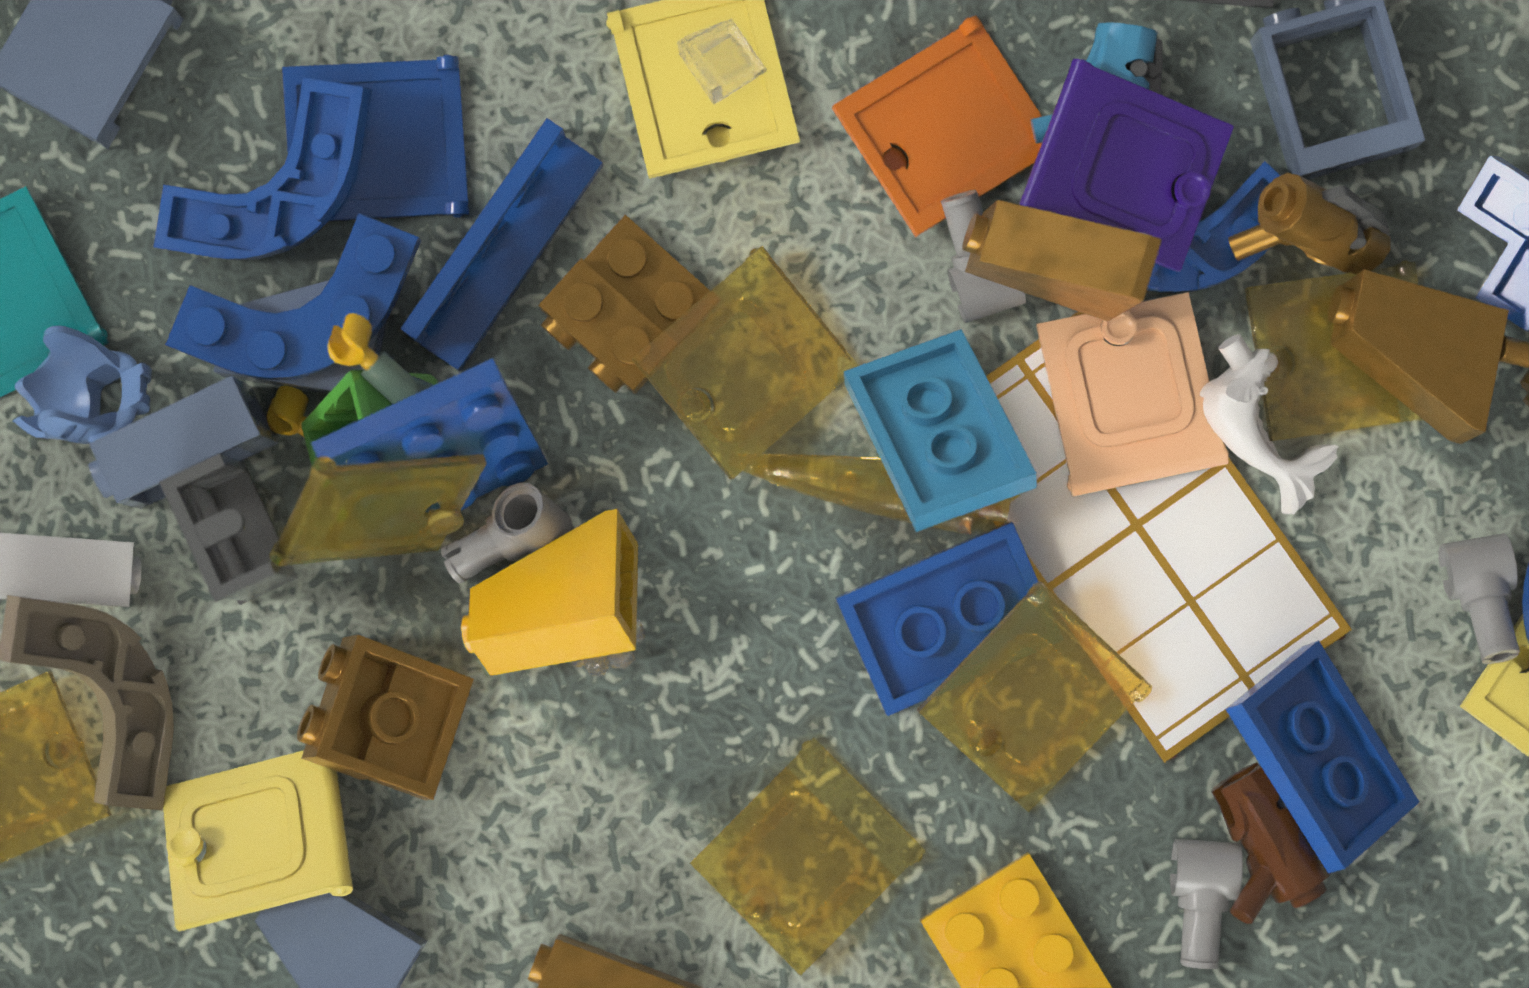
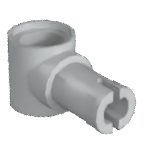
M969 190L941 200L956 250V255L951 258L954 268L947 270L952 292H958L961 305L957 307L964 323L1025 304L1026 296L1024 292L965 272L970 256L969 252L962 250L965 233L973 215L978 214L982 216L983 214L977 191Z
M529 483L511 485L495 501L492 515L487 517L485 525L464 538L441 548L442 557L447 559L444 561V564L452 578L461 584L498 561L504 559L513 561L526 553L531 554L573 530L572 520L564 509L535 486Z
M1502 533L1441 544L1438 551L1440 567H1447L1449 578L1448 580H1443L1445 592L1451 601L1460 599L1462 610L1470 612L1482 663L1495 664L1514 659L1519 655L1520 649L1507 602L1512 599L1511 590L1516 589L1517 566L1508 536Z
M1175 839L1171 860H1178L1177 874L1170 873V889L1172 896H1178V907L1184 908L1180 963L1191 968L1217 969L1222 912L1229 911V901L1236 900L1241 890L1243 869L1242 847L1240 843Z

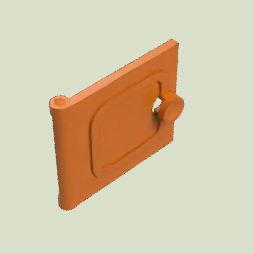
M977 15L966 18L958 27L959 29L832 106V110L915 237L946 219L941 200L969 190H976L979 198L1033 165L1042 144L1035 143L1031 127V119L1042 117V115ZM891 145L899 146L906 152L909 159L908 168L905 155L899 149H896Z

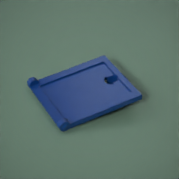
M445 54L444 56L437 57V60L282 67L288 153L294 137L303 77L372 89L358 170L345 200L329 221L356 220L359 213L372 219L434 215L460 218L463 215L469 214L458 56Z

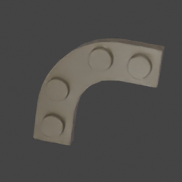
M7 595L0 639V661L57 668L76 674L94 691L103 713V743L93 802L107 806L162 811L173 743V707L164 673L162 670L155 668L148 653L139 642L142 638L119 619L94 608Z

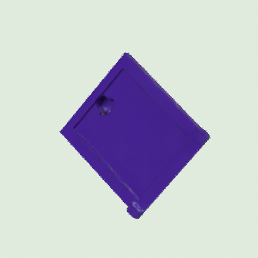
M1073 58L1019 205L1162 239L1155 263L1175 272H1181L1234 126L1096 68L1084 59ZM1183 174L1175 183L1174 192L1177 199L1174 201L1171 193L1172 183L1176 177Z

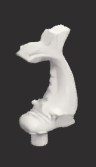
M1236 334L1219 346V350L1230 365V368L1218 378L1207 383L1200 391V396L1204 398V415L1214 432L1233 453L1249 465L1276 479L1280 486L1282 514L1294 515L1297 510L1303 507L1307 500L1314 498V476L1328 469L1338 458L1336 453L1339 446L1326 444L1311 446L1291 460L1279 456L1274 443L1269 441L1268 433L1263 429V422L1259 418L1260 407L1258 406L1261 395L1268 393V388L1264 387V382L1267 381V377L1271 376L1270 373L1277 368L1278 359L1269 349H1256L1251 352L1242 336Z

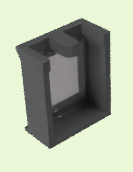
M219 453L159 481L214 602L228 598L236 599L239 605H242L298 579L245 463Z

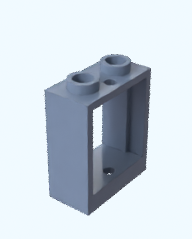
M1326 0L1323 2L1325 10L1305 16L1301 15L1300 8L1279 11L1263 18L1265 27L1259 28L1250 39L1288 173L1310 180L1412 151L1425 141L1384 0ZM1360 26L1388 125L1305 147L1277 49Z
M229 376L89 443L96 460L88 465L95 484L105 498L114 496L119 504L142 509L166 497L159 481L219 453L241 462L278 444V441L267 423L265 413L252 386L234 376Z

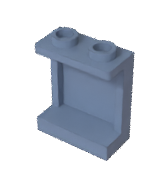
M30 0L0 51V88L109 149L120 130V127L114 122L170 26L178 30L184 19L174 7L170 6L173 0Z

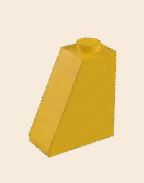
M618 509L602 512L470 588L469 615L463 616L461 622L462 638L468 652L476 654L490 676L636 650L638 543Z

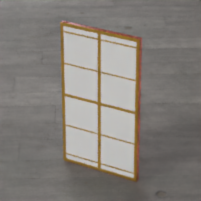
M1078 311L1072 316H1077L1085 313ZM1039 339L986 376L1036 471L1037 488L983 507V509L996 527L1009 521L1013 522L1044 595L1163 763L1175 759L1180 751L1230 717L1226 711L1227 707L1302 646L1319 640L1325 649L1335 641L1344 639L1346 634L1352 630L1229 457V463L1225 465L1072 497L1071 492L1067 488L1069 471ZM1105 340V341H1106L1108 344H1110V345H1113V346H1123V345H1115V344H1112V343L1108 342L1107 340Z

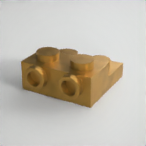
M625 214L584 260L581 258L538 306L548 316L541 324V327L568 351L577 342L593 356L595 360L588 366V369L607 387L617 393L625 385L632 393L636 394L720 300Z
M358 634L344 637L340 646L330 645L322 659L318 672V679L327 683L319 707L310 705L307 708L298 728L297 740L306 744L301 759L359 780L368 779L423 800H434L474 679Z

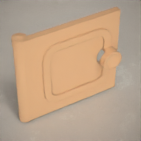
M1189 292L1143 301L1110 321L1081 314L1036 324L1069 471L1067 488L1071 492L1072 497L1229 463V451L1226 449L1224 442L1211 428L1203 411L1204 398L1200 396V391L1209 383V378ZM1105 340H1107L1108 342H1110V343H1112V344H1115V345H1123V346H1113V345L1108 344Z

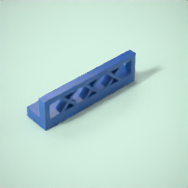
M547 118L400 329L409 338L460 372L601 170L603 162L568 139L563 128Z

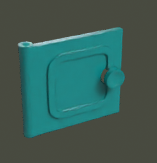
M28 186L0 199V398L15 391L17 381L33 373L48 357L50 349L43 342L44 331L49 327L66 326L89 335L103 346L109 344L107 331L98 323Z

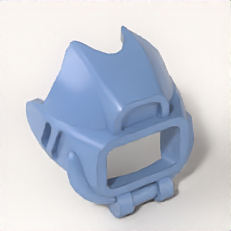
M59 325L49 327L44 331L43 342L50 349L48 357L33 373L22 377L15 384V389L28 401L35 414L31 417L19 416L13 419L12 422L36 438L89 444L133 423L136 415H143L149 412L150 397L146 392L147 384L151 381L152 369L147 364H137L136 360L129 354L114 350L110 351L89 335L78 330ZM121 378L122 397L119 411L100 415L101 391L103 387Z

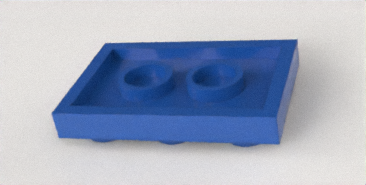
M1011 521L835 597L887 716L1063 640L1016 528Z
M1319 640L1302 646L1226 708L1227 713L1328 874L1346 869L1420 802Z

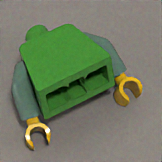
M355 313L346 315L342 328L337 325L333 326L328 342L329 356L334 362L345 366H356L359 364L364 370H350L308 417H305L304 414L309 399L302 391L290 386H280L267 413V423L275 433L288 436L298 433L304 437L302 444L307 447L315 482L331 481V479L320 465L311 442L438 384V380L431 374L408 373L386 352L381 351L376 354L370 349L368 345L372 334V326L365 317Z

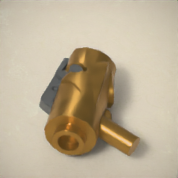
M1291 173L1274 178L1262 191L1258 202V222L1260 224L1228 237L1232 252L1238 261L1278 244L1294 245L1302 249L1306 256L1315 262L1334 267L1344 273L1358 274L1364 269L1372 271L1383 263L1391 250V236L1387 235L1390 233L1385 214L1369 201L1365 202L1346 186L1341 185L1325 189L1299 175Z

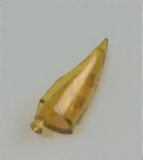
M735 454L729 456L728 466L775 485L868 514L912 524L880 458L798 454ZM1012 498L1002 500L929 528L972 536L976 529L977 518L1008 523Z

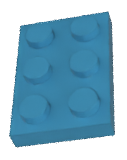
M962 329L843 371L845 387L916 532L1037 488L1036 471Z

